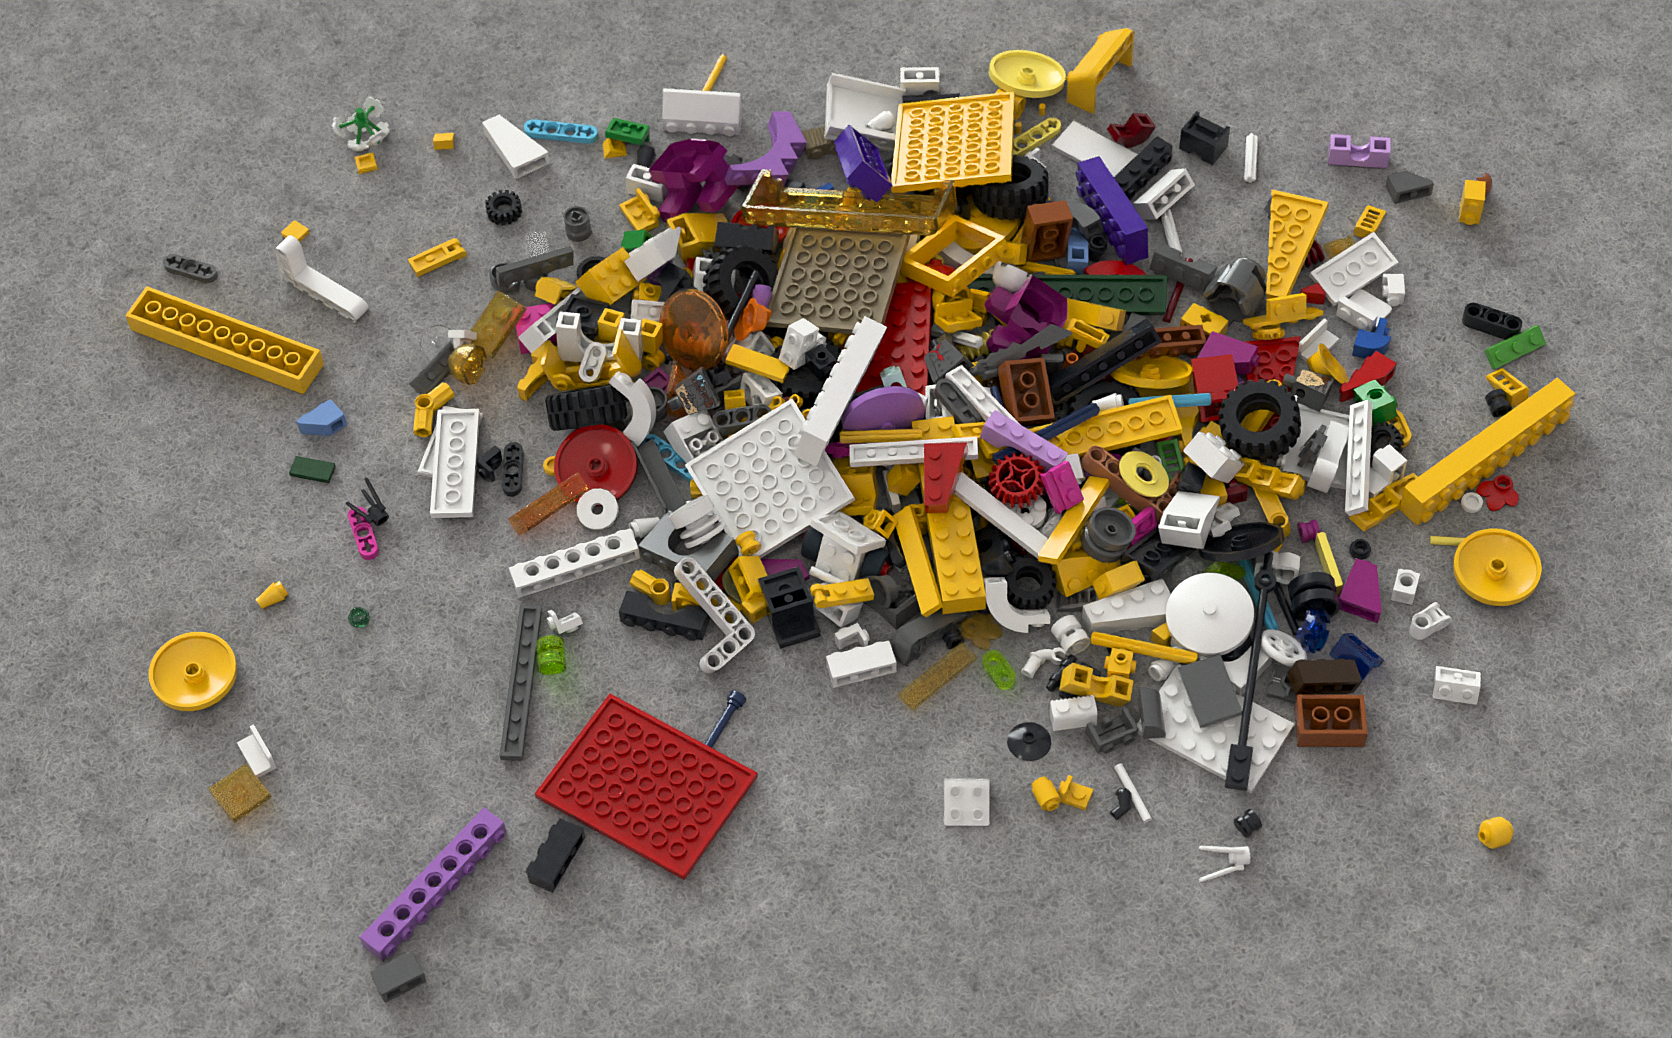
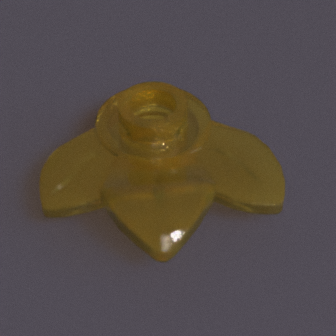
M977 613L973 619H965L961 624L962 635L967 639H971L973 644L980 649L989 650V640H995L1003 636L1002 629L992 622V614L984 615Z

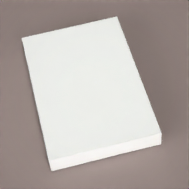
M842 511L813 518L810 523L811 527L855 555L884 547L886 543L885 538Z

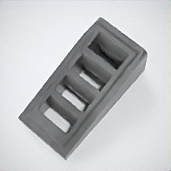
M1088 587L1068 596L1067 605H1064L1065 596L1058 591L1057 612H1082L1084 605L1099 600L1094 587ZM1072 597H1077V603L1072 604ZM1081 597H1085V602L1081 603Z

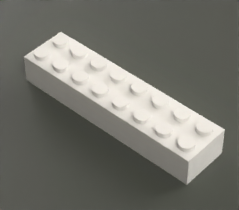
M864 316L861 323H856L852 331L855 335L849 336L844 350L841 351L837 359L838 362L834 364L829 378H827L822 390L824 391H821L817 396L815 405L811 408L806 418L808 420L803 423L799 431L801 435L797 436L793 445L797 447L794 456L817 466L842 418L844 410L849 405L886 331V326Z

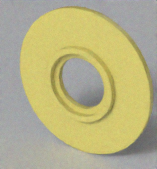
M1131 451L1121 458L1119 463L1121 476L1132 490L1140 495L1151 498L1159 497L1167 491L1169 486L1167 472L1154 457L1144 452ZM1138 467L1146 468L1151 473L1152 480H1142L1137 475L1136 469Z

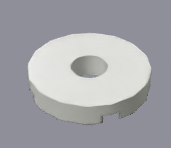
M601 488L585 492L577 504V516L580 522L592 530H604L611 527L619 514V505L616 498L609 491ZM596 505L603 506V512L599 515H595L592 512Z

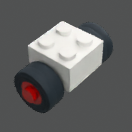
M810 527L806 533L801 548V555L804 558L816 562L815 568L844 581L859 580L866 576L888 575L891 569L892 560L887 550L878 548L855 555L813 527Z

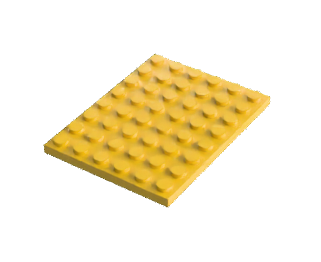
M1014 92L899 104L891 179L893 185L891 187L892 193L1012 181Z

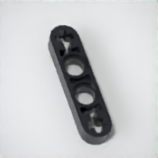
M886 507L884 509L890 515H895L890 508ZM885 522L882 523L881 528H882L883 530H884L885 526L887 525V523H885ZM895 526L890 537L885 540L892 562L899 569H902L907 563Z

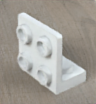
M944 779V824L946 826L989 825V779Z

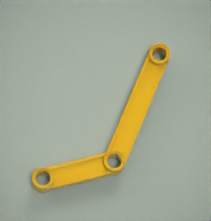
M1272 380L1278 382L1279 387L1282 385L1280 381ZM1269 410L1253 411L1246 415L1240 425L1249 431L1261 432L1274 412ZM1252 487L1268 523L1277 525L1284 523L1281 527L1283 528L1284 538L1291 533V526L1278 495Z

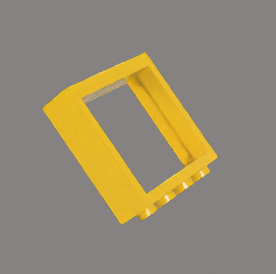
M954 215L905 253L901 265L902 275L950 297H954L1009 253L1006 238ZM960 236L986 246L949 276L924 265Z

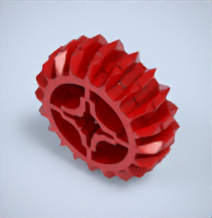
M1014 452L1011 458L1005 454V460L998 459V465H993L992 472L989 473L991 494L996 495L995 498L997 500H1002L1004 505L1010 503L1012 509L1015 507V504H1019L1021 509L1024 503L1030 507L1031 500L1037 502L1038 495H1043L1045 486L1040 475L1042 473L1045 474L1044 467L1039 466L1038 459L1032 461L1031 455L1025 458L1023 452L1020 454V457H1017ZM1009 471V476L1000 482L1003 475ZM1035 479L1032 486L1026 490L1025 486Z

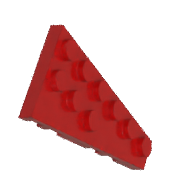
M1301 336L1245 341L1257 346L1258 355L1260 356L1257 367H1253L1250 374H1245L1246 382L1249 380L1259 382V379H1266V382L1275 379L1282 384L1285 374L1293 376ZM1274 413L1261 432L1275 426L1280 417Z

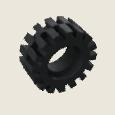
M498 190V194L493 192V197L489 195L488 200L485 202L488 219L492 223L495 221L496 225H499L501 222L502 226H505L506 222L509 225L512 224V220L516 222L518 220L517 217L520 218L522 213L519 196L515 195L513 191L509 194V190H505V193H502V190ZM503 204L511 206L505 211L496 210L498 206Z
M1378 422L1376 423L1377 427L1372 425L1370 452L1372 459L1374 453L1379 449L1376 447V442L1383 436L1390 437V445L1397 452L1403 451L1401 447L1404 446L1403 436L1393 424L1383 422L1382 425Z

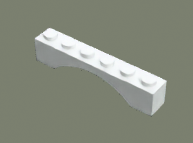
M579 287L571 293L586 297ZM571 294L518 337L531 353L556 333L557 317Z

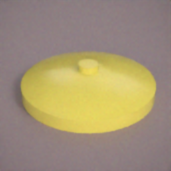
M1026 50L1002 52L993 57L989 67V76L998 87L1007 92H1014V95L1029 98H1042L1057 94L1064 87L1066 73L1058 62L1046 55Z

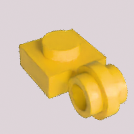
M972 288L970 290L973 293L972 311L983 319L982 325H986L988 311L984 303L990 292Z

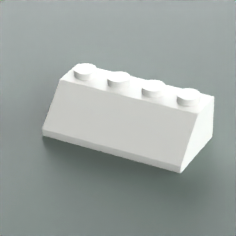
M663 89V130L671 133L681 131L689 134L697 132L708 135H740L743 118L740 93Z

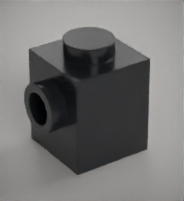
M821 343L805 353L806 367L821 382L825 378H829L830 372L837 361L827 348Z

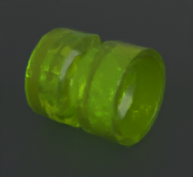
M546 635L536 641L538 671L543 675L564 672L566 670V658L564 655L565 645L563 638L557 635Z

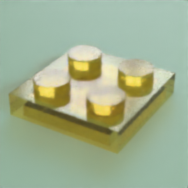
M246 763L208 788L212 796L234 823L272 798L268 790Z

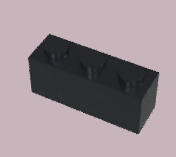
M559 818L556 825H552L546 842L539 846L534 862L531 861L527 867L526 873L529 883L553 893L585 839L584 829Z

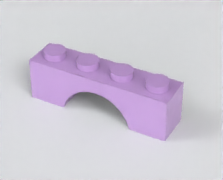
M996 410L985 422L980 436L981 439L997 448L1002 446L1013 447L1023 452L1027 457L1031 455L1032 461L1038 459L1039 466L1044 467V473L1065 461L1068 454Z

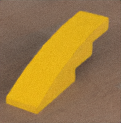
M1243 457L1239 458L1244 463L1243 467L1232 478V480L1236 479L1239 483L1294 498L1303 481L1299 475L1283 473L1279 468L1261 465L1258 460Z
M1411 473L1386 486L1382 493L1368 500V511L1351 515L1349 519L1363 532L1379 524L1399 510L1404 487L1418 476Z

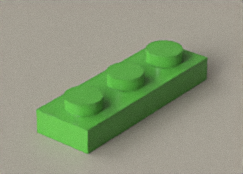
M1535 325L1485 349V353L1490 366L1496 369L1545 345L1546 342L1540 326Z

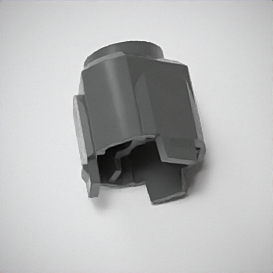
M1238 258L1231 264L1228 263L1223 266L1206 287L1202 296L1217 315H1221L1229 320L1228 328L1233 322L1240 323L1245 318H1251L1266 296L1265 271L1254 260Z

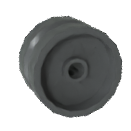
M1099 508L1092 514L1081 535V544L1085 552L1092 558L1100 562H1116L1122 558L1123 553L1131 544L1136 533L1135 525L1126 513L1117 508Z

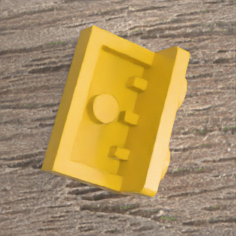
M640 188L635 190L636 197L619 204L621 212L634 230L645 229L649 231L659 226L658 217H660V213L656 206L651 205L648 195L646 193L643 194Z
M969 298L937 304L934 323L947 333H955L959 330H972L976 327H982L983 319L972 312L973 301Z

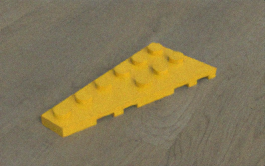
M1277 190L1271 191L1272 202L1266 296L1268 299L1290 295L1329 208L1328 202Z

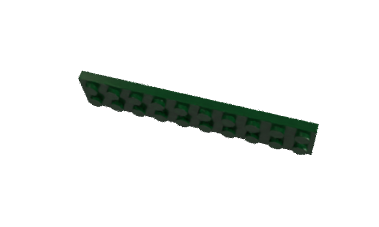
M982 274L967 287L969 290L973 288L991 292L996 285L993 282L992 274ZM1030 274L1036 276L1066 298L1126 310L1125 315H1131V313L1138 315H1166L1167 275Z

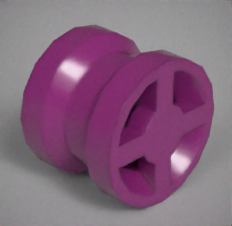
M1315 519L1310 520L1309 523L1299 522L1297 524L1298 534L1302 543H1307L1311 539L1316 540V535L1320 533V529Z

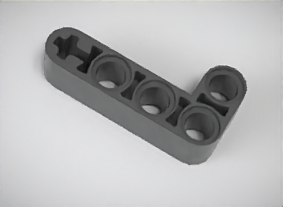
M941 608L928 617L921 616L905 624L896 634L892 646L893 654L908 667L911 661L914 659L918 660L923 647L942 638L947 632L961 628L970 621L972 614L967 611L943 615Z

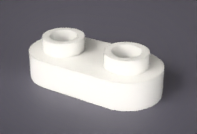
M594 342L586 349L579 368V376L587 383H594L600 378L608 356L607 348L603 344ZM597 350L601 351V355L599 357H595V352ZM592 369L594 371V374L592 376H588V371Z

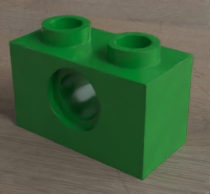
M1376 380L1353 389L1355 403L1369 400L1373 404L1372 424L1374 426H1377L1376 423L1378 422L1383 423L1397 417L1396 408L1398 404L1395 397L1390 396L1385 386H1381Z

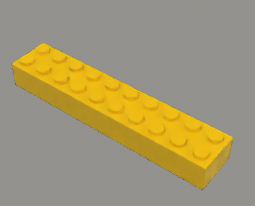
M148 286L145 287L125 315L132 331L301 394H305L324 366L319 349Z
M1557 377L1406 485L1399 510L1416 525L1422 522L1427 523L1435 512L1444 511L1448 507L1449 502L1453 499L1455 501L1459 500L1467 489H1474L1484 477L1486 479L1491 477L1499 466L1501 468L1505 467L1509 463L1510 458L1514 455L1516 457L1520 456L1524 452L1525 447L1535 445L1543 434L1549 435L1557 424L1567 422L1570 418V410L1574 405L1573 400L1576 393Z
M953 416L912 421V429L923 430V440L956 438L952 432L955 424ZM917 463L924 504V463ZM954 494L948 513H926L925 510L937 585L943 603V615L986 609V593L970 506Z

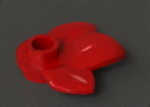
M1499 475L1493 481H1483L1476 489L1478 495L1486 497L1487 507L1490 511H1498L1505 504L1515 507L1519 500L1518 493L1513 489V482L1507 475Z

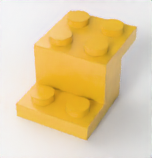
M850 456L835 458L833 465L855 498V501L838 511H842L848 516H866L872 509L876 510L879 497L875 472L876 466L851 467Z

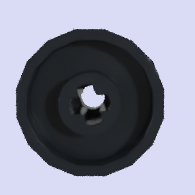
M1310 572L1297 576L1290 581L1288 592L1292 614L1296 620L1301 622L1324 621L1338 613L1340 605L1338 595L1336 594L1335 579L1330 574Z

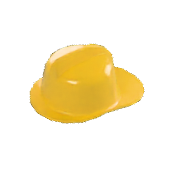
M1320 343L1318 351L1307 359V364L1311 371L1333 377L1341 384L1344 382L1348 383L1349 380L1343 366L1335 359L1329 349Z

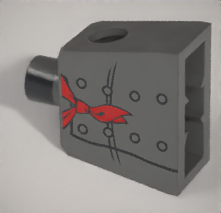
M939 339L932 340L929 344L931 351L924 357L932 381L935 384L939 380L945 379L947 373L960 365L966 370L974 366L947 339L942 342Z

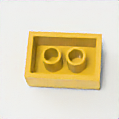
M622 247L589 269L575 283L587 298L609 303L611 307L635 290L639 283L646 281L647 277L637 282L624 262L630 258V255Z

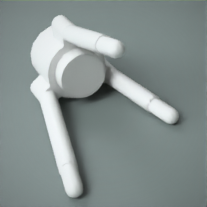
M1199 846L1200 850L1229 853L1230 863L1235 864V866L1200 878V882L1234 871L1244 870V865L1250 864L1248 846L1233 848Z

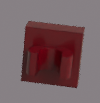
M1236 479L1231 480L1228 483L1229 486L1226 487L1227 503L1236 504L1247 501L1248 489L1246 484L1238 485Z

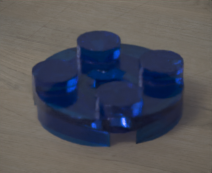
M1309 609L1307 611L1304 623L1297 631V639L1300 640L1304 651L1315 653V650L1321 651L1325 646L1330 630H1326L1327 623L1330 624V616L1326 611L1319 609Z

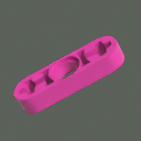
M357 506V508L367 514L363 507ZM350 509L348 519L360 556L365 560L374 559L378 555L379 549L371 524L362 516H360L362 523L358 524L355 517L358 513ZM362 530L369 531V534L365 537L358 536V533ZM369 542L371 552L368 553L364 544Z

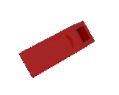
M1375 351L1371 357H1366L1359 370L1356 369L1353 372L1350 381L1342 384L1339 389V401L1342 403L1354 398L1353 389L1370 381L1376 380L1381 386H1384L1395 374L1397 363Z

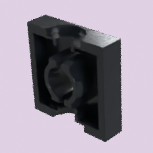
M725 362L718 366L710 367L711 371L705 369L713 387L717 385L722 387L730 383L734 371L733 366L725 364Z

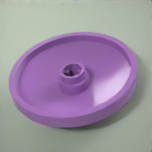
M901 386L878 388L852 401L844 410L841 423L844 431L912 429V421L923 420L925 406L921 396L910 388Z

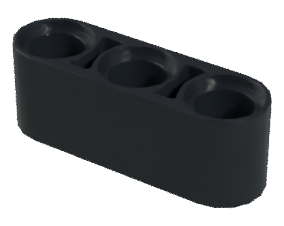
M1474 302L1465 306L1462 322L1466 327L1504 340L1520 333L1523 324L1522 320L1515 315Z

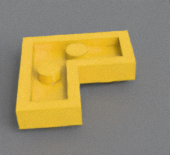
M985 422L954 424L952 432L955 437H977L978 444L987 459H992L993 454L1006 448L1005 446L997 448L980 438Z

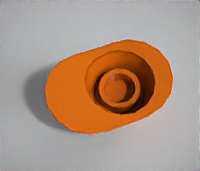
M751 298L735 327L736 339L743 341L751 332L764 330L772 315V311L758 304L755 298Z

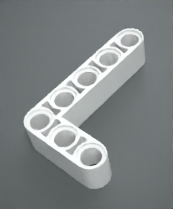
M289 235L275 248L278 264L286 282L289 281L297 289L308 292L309 296L316 300H321L324 302V305L331 309H336L345 318L349 317L354 320V323L369 309L368 304L361 297L307 266L302 246L295 237Z
M684 558L675 566L674 574L676 578L726 635L700 660L701 670L704 673L711 674L719 670L754 639L755 631L693 558ZM682 565L689 567L690 574L683 571ZM697 581L703 583L704 590L698 589ZM711 598H715L718 601V607L711 604ZM725 614L732 617V623H728L725 620ZM739 631L745 632L746 640L740 638ZM724 644H727V645L730 646V648H731V653H730V654H729V653H726V652L724 651V649H723V645H724ZM708 658L714 659L715 667H711L708 664Z

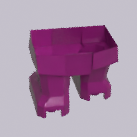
M687 139L674 142L667 147L651 166L649 172L653 182L664 184L669 192L658 209L663 222L687 213L696 201L702 211L716 212L724 206L740 186L727 185L724 180L729 169V164L724 157L728 150L720 143L701 139Z
M1034 275L1028 278L1019 291L1014 294L1003 287L996 286L984 303L988 312L1007 324L1006 327L998 325L991 332L986 342L988 349L994 353L998 352L999 349H1007L1013 342L1022 345L1050 324L1062 328L1067 320V298ZM1053 344L1042 350L1038 346L1026 352V356L1021 359H1033L1041 357L1042 354H1048Z

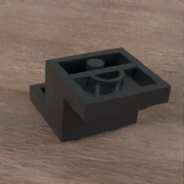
M799 566L758 578V583L765 599L766 614L780 649L821 636V631L814 616L813 600Z

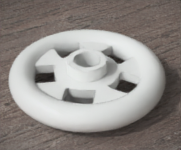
M1274 629L1262 632L1261 646L1274 660L1290 667L1297 660H1307L1305 649L1292 636Z

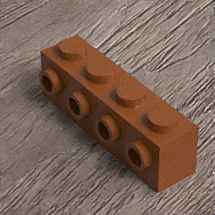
M1203 325L1154 328L1162 342L1133 359V361L1144 357L1157 359L1161 356H1169L1171 358L1181 354H1187L1188 356L1199 354V351L1206 343Z

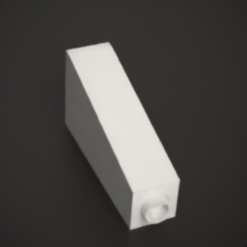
M501 115L482 122L484 134L515 179L550 164L547 150Z

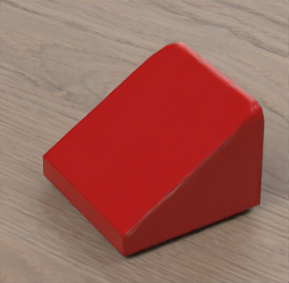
M1319 283L1301 289L1300 293L1306 295V303L1324 305L1325 292Z

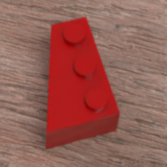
M967 442L924 444V505L926 513H948L965 458L968 454Z

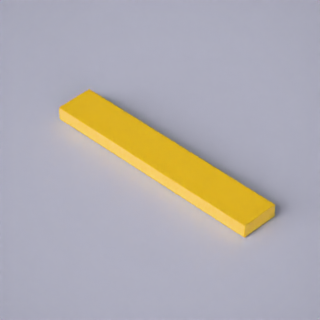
M1089 476L1081 488L1084 500L1066 511L1037 555L1039 562L1059 565L1110 486L1109 479Z
M909 505L893 515V517L898 521L896 529L921 614L924 617H928L941 609L943 603L914 508Z

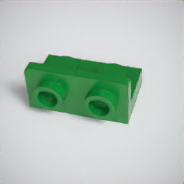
M613 118L605 131V137L642 145L644 141L649 142L650 126Z

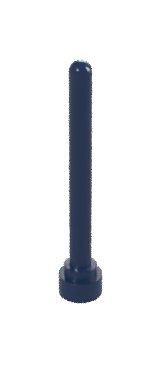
M735 690L730 692L727 697L728 706L705 742V745L711 748L714 746L734 711L744 705L747 699L742 693Z

